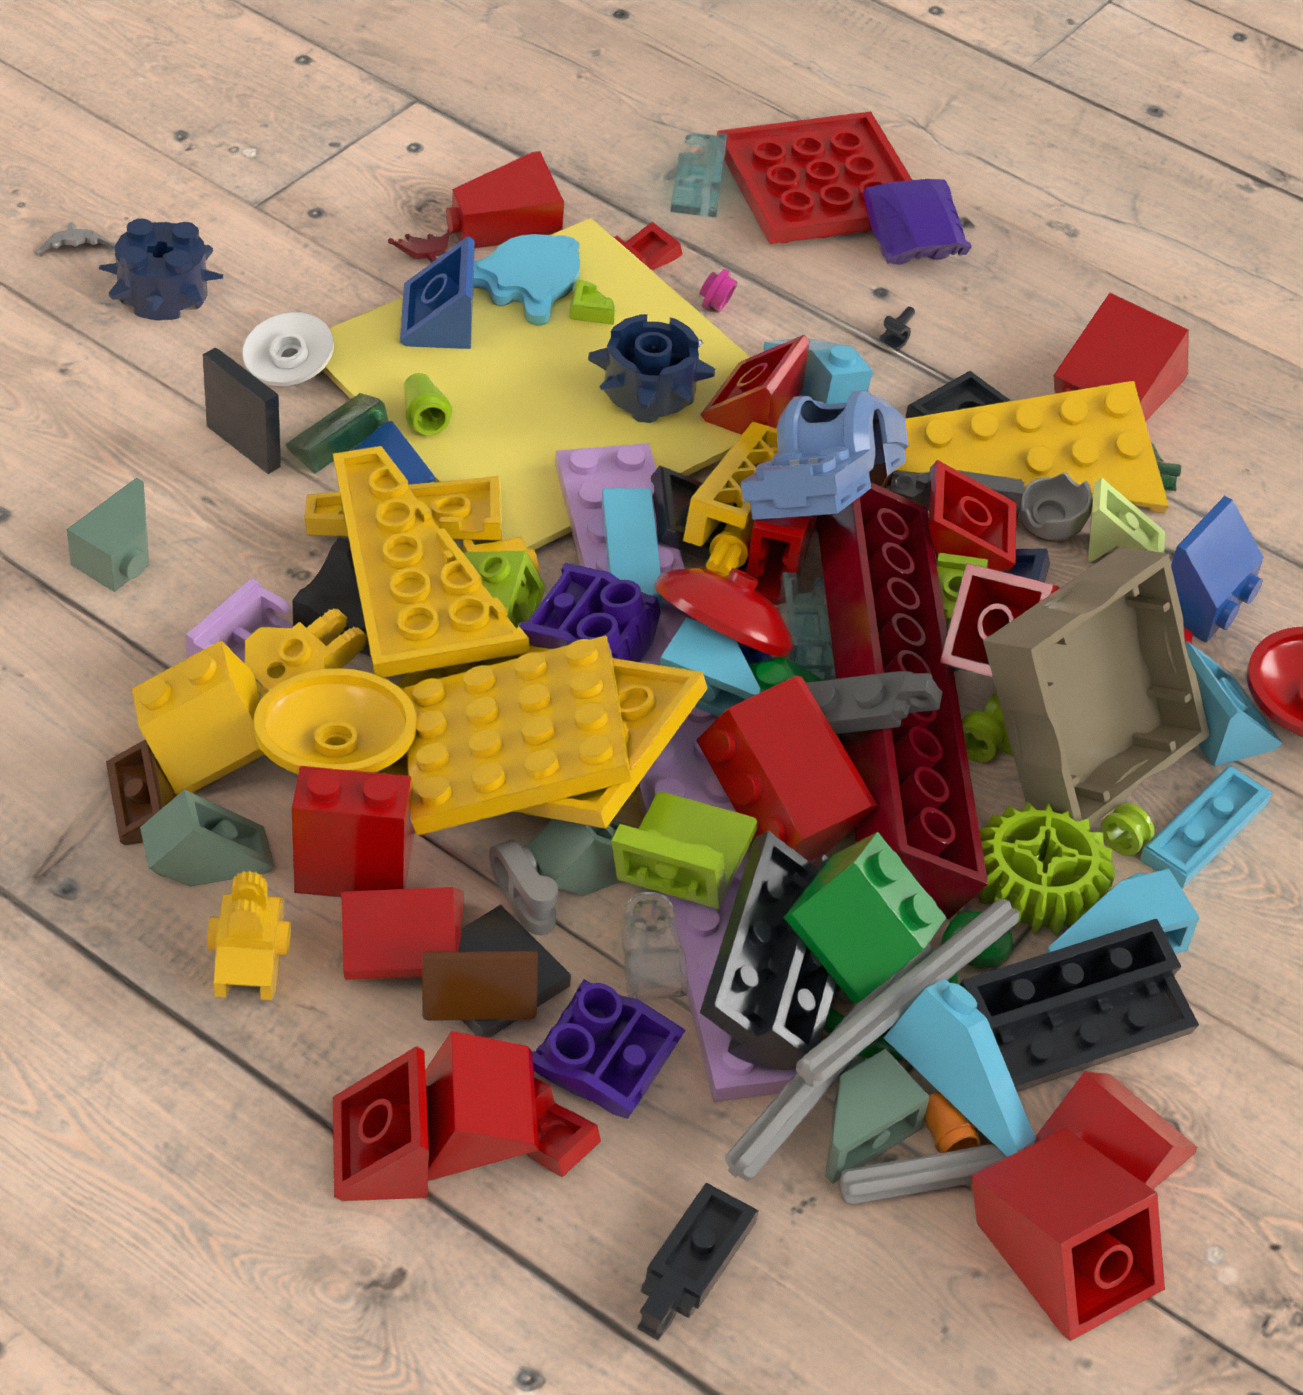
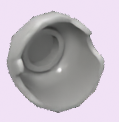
M1062 472L1053 478L1040 477L1026 484L1019 510L1024 526L1034 535L1046 540L1062 541L1080 533L1092 511L1093 496L1088 481L1078 484L1066 472Z

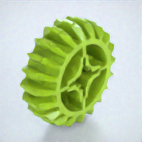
M1027 802L1021 809V812L1008 805L1002 816L992 814L986 826L980 829L988 885L978 893L980 903L993 904L998 899L1010 901L1011 907L1019 913V921L1012 928L1022 922L1031 925L1033 934H1035L1041 926H1045L1056 936L1063 929L1064 925L1070 928L1111 890L1115 878V865L1112 864V849L1104 846L1102 832H1090L1089 819L1075 821L1070 818L1068 811L1063 814L1053 812L1050 803L1043 810H1036Z

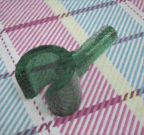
M1151 443L1164 490L1176 492V480L1181 474V465L1164 462L1155 445Z

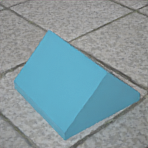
M1185 642L1190 662L1196 672L1210 736L1198 745L1212 765L1215 767L1274 751L1283 743L1233 674L1190 642Z

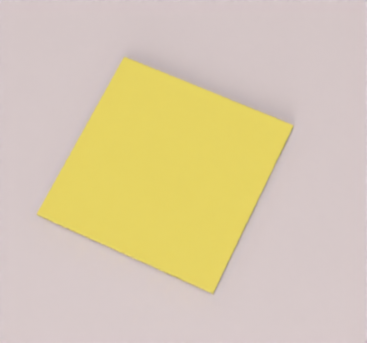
M592 218L549 236H568L578 241L580 259L579 280L593 283L597 286L598 292L606 298L612 299L615 306L614 325L569 319L574 289L565 297L554 302L551 307L550 320L545 325H534L526 320L524 307L521 302L513 301L507 305L499 306L492 301L486 289L474 288L471 349L408 347L400 342L403 297L329 328L334 340V350L330 361L322 371L378 427L388 421H393L431 470L435 482L499 476L502 540L522 537L527 549L533 548L535 550L572 532L555 466L557 450L649 443L656 469L660 465L688 476L723 459L741 437L738 433L706 422L700 414L740 361L750 358V356ZM641 314H648L647 321L669 324L671 317L689 326L698 337V340L701 339L703 341V344L698 348L699 359L716 369L715 377L697 381L692 404L677 413L659 417L652 423L638 422L632 417V413H628L613 404L605 391L599 387L604 382L605 370L588 361L589 352L607 348L611 338L610 331L615 325L626 318ZM412 374H426L451 403L452 415L450 422L442 432L436 435H423L413 430L406 420L404 383Z

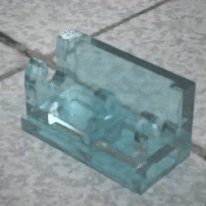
M699 133L689 134L685 137V144L690 146L698 145L704 151L700 154L692 152L679 153L670 212L716 218L724 168L727 133H719V136Z
M783 573L777 609L791 633L794 645L789 656L786 658L822 678L824 681L833 680L836 676L827 606L824 605V581L821 577H816L813 583L814 590L807 594H801L797 592L799 590L797 574Z

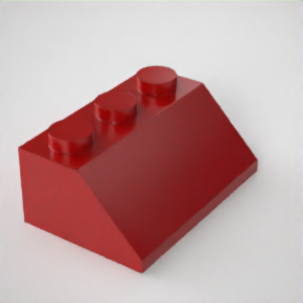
M802 676L788 679L728 708L696 739L736 812L756 818L757 830L752 841L763 833L770 831L808 862L829 852L878 807V804Z

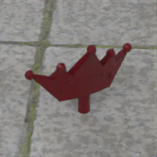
M449 229L441 237L428 234V239L406 234L405 239L407 241L399 239L397 242L389 238L388 243L394 245L413 259L427 258L432 263L437 259L436 256L446 252L451 234Z

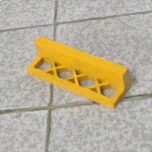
M752 422L692 496L683 541L702 547L720 522L743 529L752 519L750 501L743 502L740 482L754 474L759 464L772 461L773 455L778 454V429ZM767 444L776 446L777 448H770ZM736 503L740 508L733 507V505Z

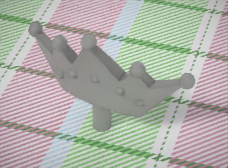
M70 222L67 225L68 230L53 233L42 247L35 251V254L40 256L42 252L50 248L58 249L62 245L77 247L83 243H90L92 245L99 243L114 249L115 243L109 242L93 230L76 229V225Z

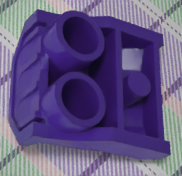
M920 179L885 183L865 188L863 191L872 232L881 245V252L887 264L901 265L907 263L911 258L916 260L925 256L934 260H942L950 254L956 255L957 252L958 255H967L972 248L971 244L965 239L963 228L953 203L951 190L945 179Z
M565 563L561 568L562 575L527 622L522 621L518 626L527 635L531 645L548 649L567 646L581 639L590 640L607 636L612 658L641 662L653 644L661 611L658 597L641 592V588L637 583L630 580H620L610 572Z
M584 979L567 1008L562 1012L558 1022L550 1029L544 1042L538 1046L536 1051L532 1052L533 1069L537 1074L572 1094L599 1105L613 1115L628 1119L686 1030L639 999L619 995L612 987L606 984L590 983Z

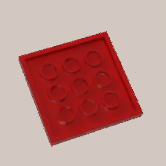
M871 111L717 130L716 146L769 244L827 238L834 235L856 232H869L872 228L863 195L865 188L885 183L913 180Z

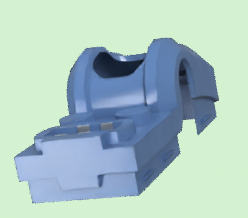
M853 391L847 402L824 404L820 401L812 400L810 396L793 397L781 413L778 422V454L773 455L772 461L758 465L754 474L740 482L743 502L750 501L753 520L839 513L871 489L869 471L873 469L874 464L886 463L888 476L906 462L905 448L909 447L905 417L888 401L879 396L872 395L869 391Z

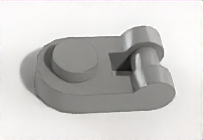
M511 839L491 847L489 850V861L494 878L524 928L534 935L550 933L556 923L557 883L548 876L538 874L535 858L527 846L521 847L517 841Z

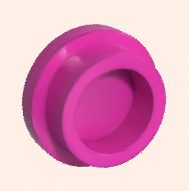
M723 269L719 275L711 272L699 292L704 297L702 307L707 310L712 307L720 312L726 306L738 284V281L730 277V271Z

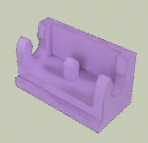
M253 578L249 579L185 635L187 658L222 640L245 664V640L260 627H294L287 620L278 617L273 611L275 610L278 614L285 616L291 610L290 605L278 595L261 587L259 581Z

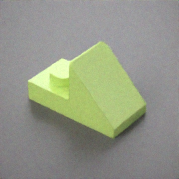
M1102 477L1095 481L1088 561L1096 560L1116 546L1164 553L1165 531Z

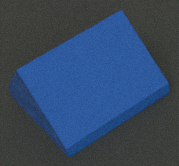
M469 236L404 283L400 342L405 346L471 349L475 241Z

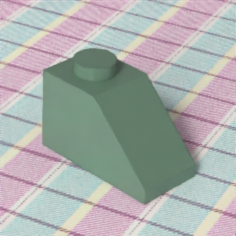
M137 477L67 529L71 565L113 592L117 591L131 579L137 578L149 566L144 482Z
M185 789L140 827L145 848V858L149 869L162 877H169L190 887L232 880L234 876H237V873H242V871L249 872L250 870L261 875L268 873L274 868L264 826Z
M552 819L527 847L531 850L538 864L539 875L552 878L557 883L558 891L564 889L585 896L621 882L617 880L611 840L619 824L630 825L613 819L605 829Z
M886 1049L867 1060L865 1058L854 1060L839 1077L825 1176L832 1184L840 1180L841 1172L844 1169L863 1166L922 1129L930 1096Z

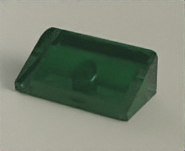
M359 393L287 442L286 447L316 474L334 461V453L349 451L365 440L381 425L388 422L385 405L379 398Z

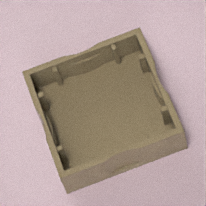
M1119 547L983 640L1026 803L1029 802L1036 810H1043L1050 803L1053 812L1063 814L1068 811L1070 818L1075 821L1089 819V827H1091L1124 802L1144 780L1160 771L1166 770L1210 736L1196 672L1192 667L1186 649L1183 616L1168 553Z

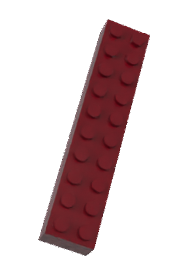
M870 482L871 489L839 513L816 515L836 679L898 671L912 672L913 674L930 673L932 679L943 693L939 710L908 713L906 718L901 719L900 727L842 733L844 749L878 804V807L854 828L855 841L857 843L878 832L890 848L900 857L902 863L926 893L933 898L938 908L946 916V919L949 920L988 885L954 670L953 666L940 663L948 633L934 546L929 530L928 509Z

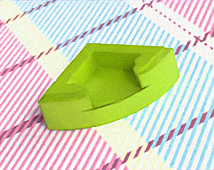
M576 279L569 319L614 325L615 306L612 299L606 298L598 292L597 286L593 283Z

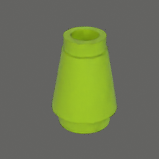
M415 373L410 375L404 383L406 420L413 430L423 435H436L442 432L450 422L452 415L451 403L426 374Z

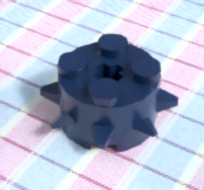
M144 218L133 220L127 224V232L122 234L115 244L116 263L99 265L100 270L117 275V282L109 291L110 298L113 300L119 299L121 303L125 301L134 307L135 315L156 321L180 318V310L190 308L192 305H195L197 309L200 308L208 296L207 281L223 279L224 274L206 269V260L213 253V248L210 245H204V241L199 236V228L191 222L175 224L170 222H151Z
M641 314L626 318L615 325L610 331L611 338L607 348L589 352L588 361L605 370L604 382L599 387L605 391L613 404L628 413H632V417L638 422L652 423L659 417L677 413L692 404L697 381L715 377L716 369L699 359L698 348L703 344V341L701 339L698 340V337L689 326L671 317L669 324L647 321L648 314Z

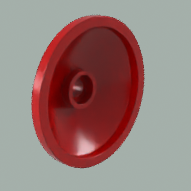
M701 567L676 569L659 574L654 583L656 591L671 604L699 622L735 641L778 657H788L794 647L791 633L778 609L764 595L755 590L758 581L741 570L731 568L727 575Z
M1302 626L1279 630L1264 638L1252 652L1246 675L1249 691L1259 708L1276 724L1303 738Z

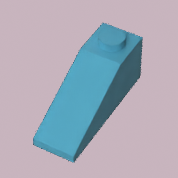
M808 338L810 343L801 396H810L812 400L820 401L824 404L847 402L853 391L869 390L873 370L853 346ZM792 339L765 341L763 350H769Z
M1170 869L1149 874L1137 873L1126 880L1120 881L1048 947L1047 953L1157 918L1174 953L1177 954L1188 951L1199 916Z
M943 979L922 991L885 1035L884 1039L998 1149L1009 1157L1030 1146L1036 1140V1137L987 1018L976 1008V1000L965 988Z

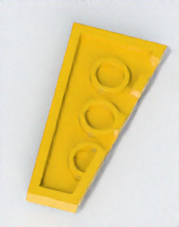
M499 476L408 485L418 501H424L431 510L432 519L440 529L444 528L452 539L502 540ZM340 492L307 494L304 514L307 535L348 536Z

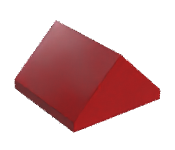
M805 334L740 361L700 414L702 418L708 423L740 435L745 432L752 422L777 428L781 413L793 397L799 396L803 391L810 343Z
M936 460L932 465L929 530L937 560L939 553L988 559V569L997 571L1010 570L1015 565L1016 502L945 463Z
M456 887L341 892L343 973L345 980L422 977V953L460 952L464 909L463 890Z
M451 1031L425 1069L429 1143L428 1181L539 1151L533 1054L531 1049L526 1045Z
M415 1046L333 1096L335 1198L341 1201L428 1198L429 1143L425 1051Z
M1086 1071L1080 1076L1035 1136L1036 1140L1034 1141L1036 1143L1067 1128L1153 1190L1192 1157L1197 1150L1196 1145L1111 1074Z

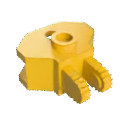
M333 608V610H329L322 617L316 619L307 628L301 622L293 628L260 627L245 640V665L254 673L258 692L263 697L275 685L292 676L320 669H342L355 658L356 654H360V651L364 649L363 647L368 640L366 638L367 635L354 626L344 631L348 622L346 620L347 617L339 609L335 610Z
M250 870L249 872L242 871V873H237V876H234L232 893L223 894L220 916H210L207 950L216 951L215 997L226 998L231 985L260 987L261 1000H272L276 992L281 955L289 954L291 921H284V897L268 896L266 878H263L262 874L259 875L257 872H251Z

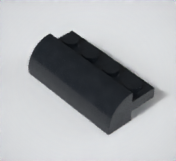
M770 831L756 837L753 841L700 1014L732 1036L727 1052L733 1056L760 1067L794 1069L799 1060L820 1044L836 981L784 917L826 865L829 858L822 854L808 862Z
M1157 918L962 980L959 984L974 997L977 1002L976 1008L987 1018L1017 1092L1192 1034L1199 1026L1174 976L1182 966Z

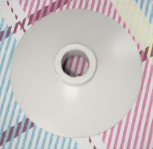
M303 312L282 313L264 320L249 333L243 345V361L248 372L265 384L273 386L295 385L311 379L324 369L332 357L334 340L329 327L320 318Z

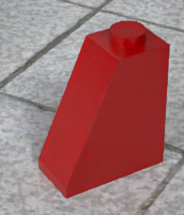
M541 151L531 152L452 189V207L446 209L447 227L450 234L456 233L459 242L467 236L475 241L474 248L501 245L507 240L521 235L539 234L549 236L563 230L564 200Z
M816 515L755 519L752 529L747 574L758 581L755 590L764 595L773 605L791 608L813 535Z

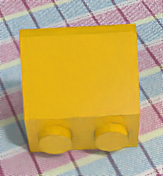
M222 640L131 689L139 729L176 795L184 789L193 793L265 755L257 744L254 734V713L260 701L255 675Z

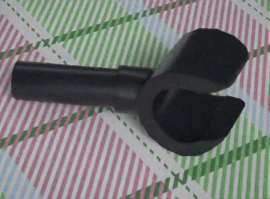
M907 307L897 318L887 316L884 320V327L887 330L880 335L879 340L895 350L903 348L911 334V328L906 326V324L915 315L914 308Z

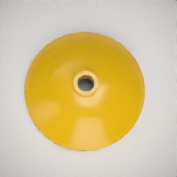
M320 669L292 676L271 688L256 707L254 713V734L260 749L271 761L297 775L300 766L377 773L395 763L408 751L415 739L417 716L414 705L407 694L389 680L372 673L353 669Z

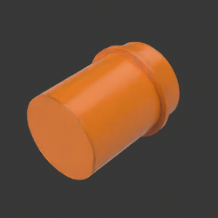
M939 1091L931 1094L924 1121L935 1140L934 1146L939 1153L979 1147L978 1128Z

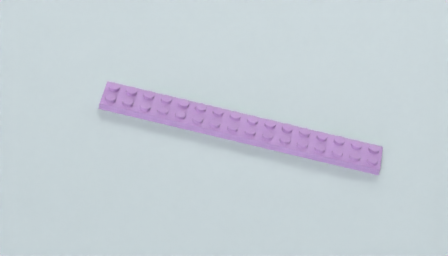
M649 443L556 451L555 466L580 566L608 572L601 502L602 488H651L653 501L654 485L651 482V475L655 472L656 466ZM653 501L661 574L670 570L684 569L679 549L658 541ZM663 597L654 641L641 660V663L660 665L662 654L686 617L695 621L698 620L689 616ZM695 707L692 709L636 787L643 819L658 792H666L736 812L696 741L719 718L718 716ZM751 841L720 909L662 893L714 1102L779 1094L797 1073L796 1068H765L750 1064L727 1052L732 1036L700 1014L753 841Z

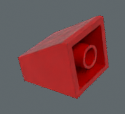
M1109 292L1054 373V392L1057 394L1134 381L1146 422L1188 375L1189 330Z
M967 563L940 663L993 677L983 640L1059 589V586Z
M300 766L291 808L294 893L341 897V892L406 889L415 833L410 816V803L413 792L412 777Z
M1067 1128L971 1175L978 1226L1061 1334L1069 1341L1165 1290L1157 1192Z

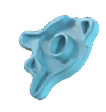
M530 234L511 238L502 243L488 257L474 261V288L486 289L492 301L499 306L507 305L513 301L521 302L524 307L525 318L529 323L545 325L550 320L551 307L554 302L568 295L574 289L576 279H579V243L574 238L562 235Z

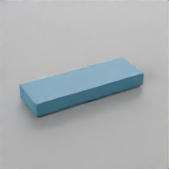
M602 488L601 502L608 572L620 580H630L637 583L641 588V592L658 597L659 606L662 607L663 596L654 588V583L658 575L661 574L651 488Z
M1229 765L1143 848L1139 860L1155 871L1170 869L1183 889L1268 805L1272 791Z

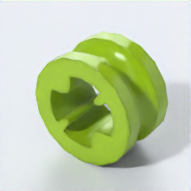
M981 711L969 712L962 719L968 759L980 763L990 761L995 756L997 748L1004 741V728L990 714Z
M1132 803L1118 805L1113 813L1107 815L1100 824L1103 839L1110 848L1123 856H1132L1138 853L1142 846L1150 842L1154 836V825L1151 818L1143 809Z

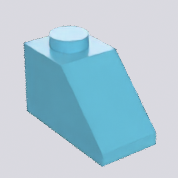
M686 617L662 654L660 665L703 672L708 689L697 702L695 708L720 717L728 708L759 694L760 687L737 641L703 623Z

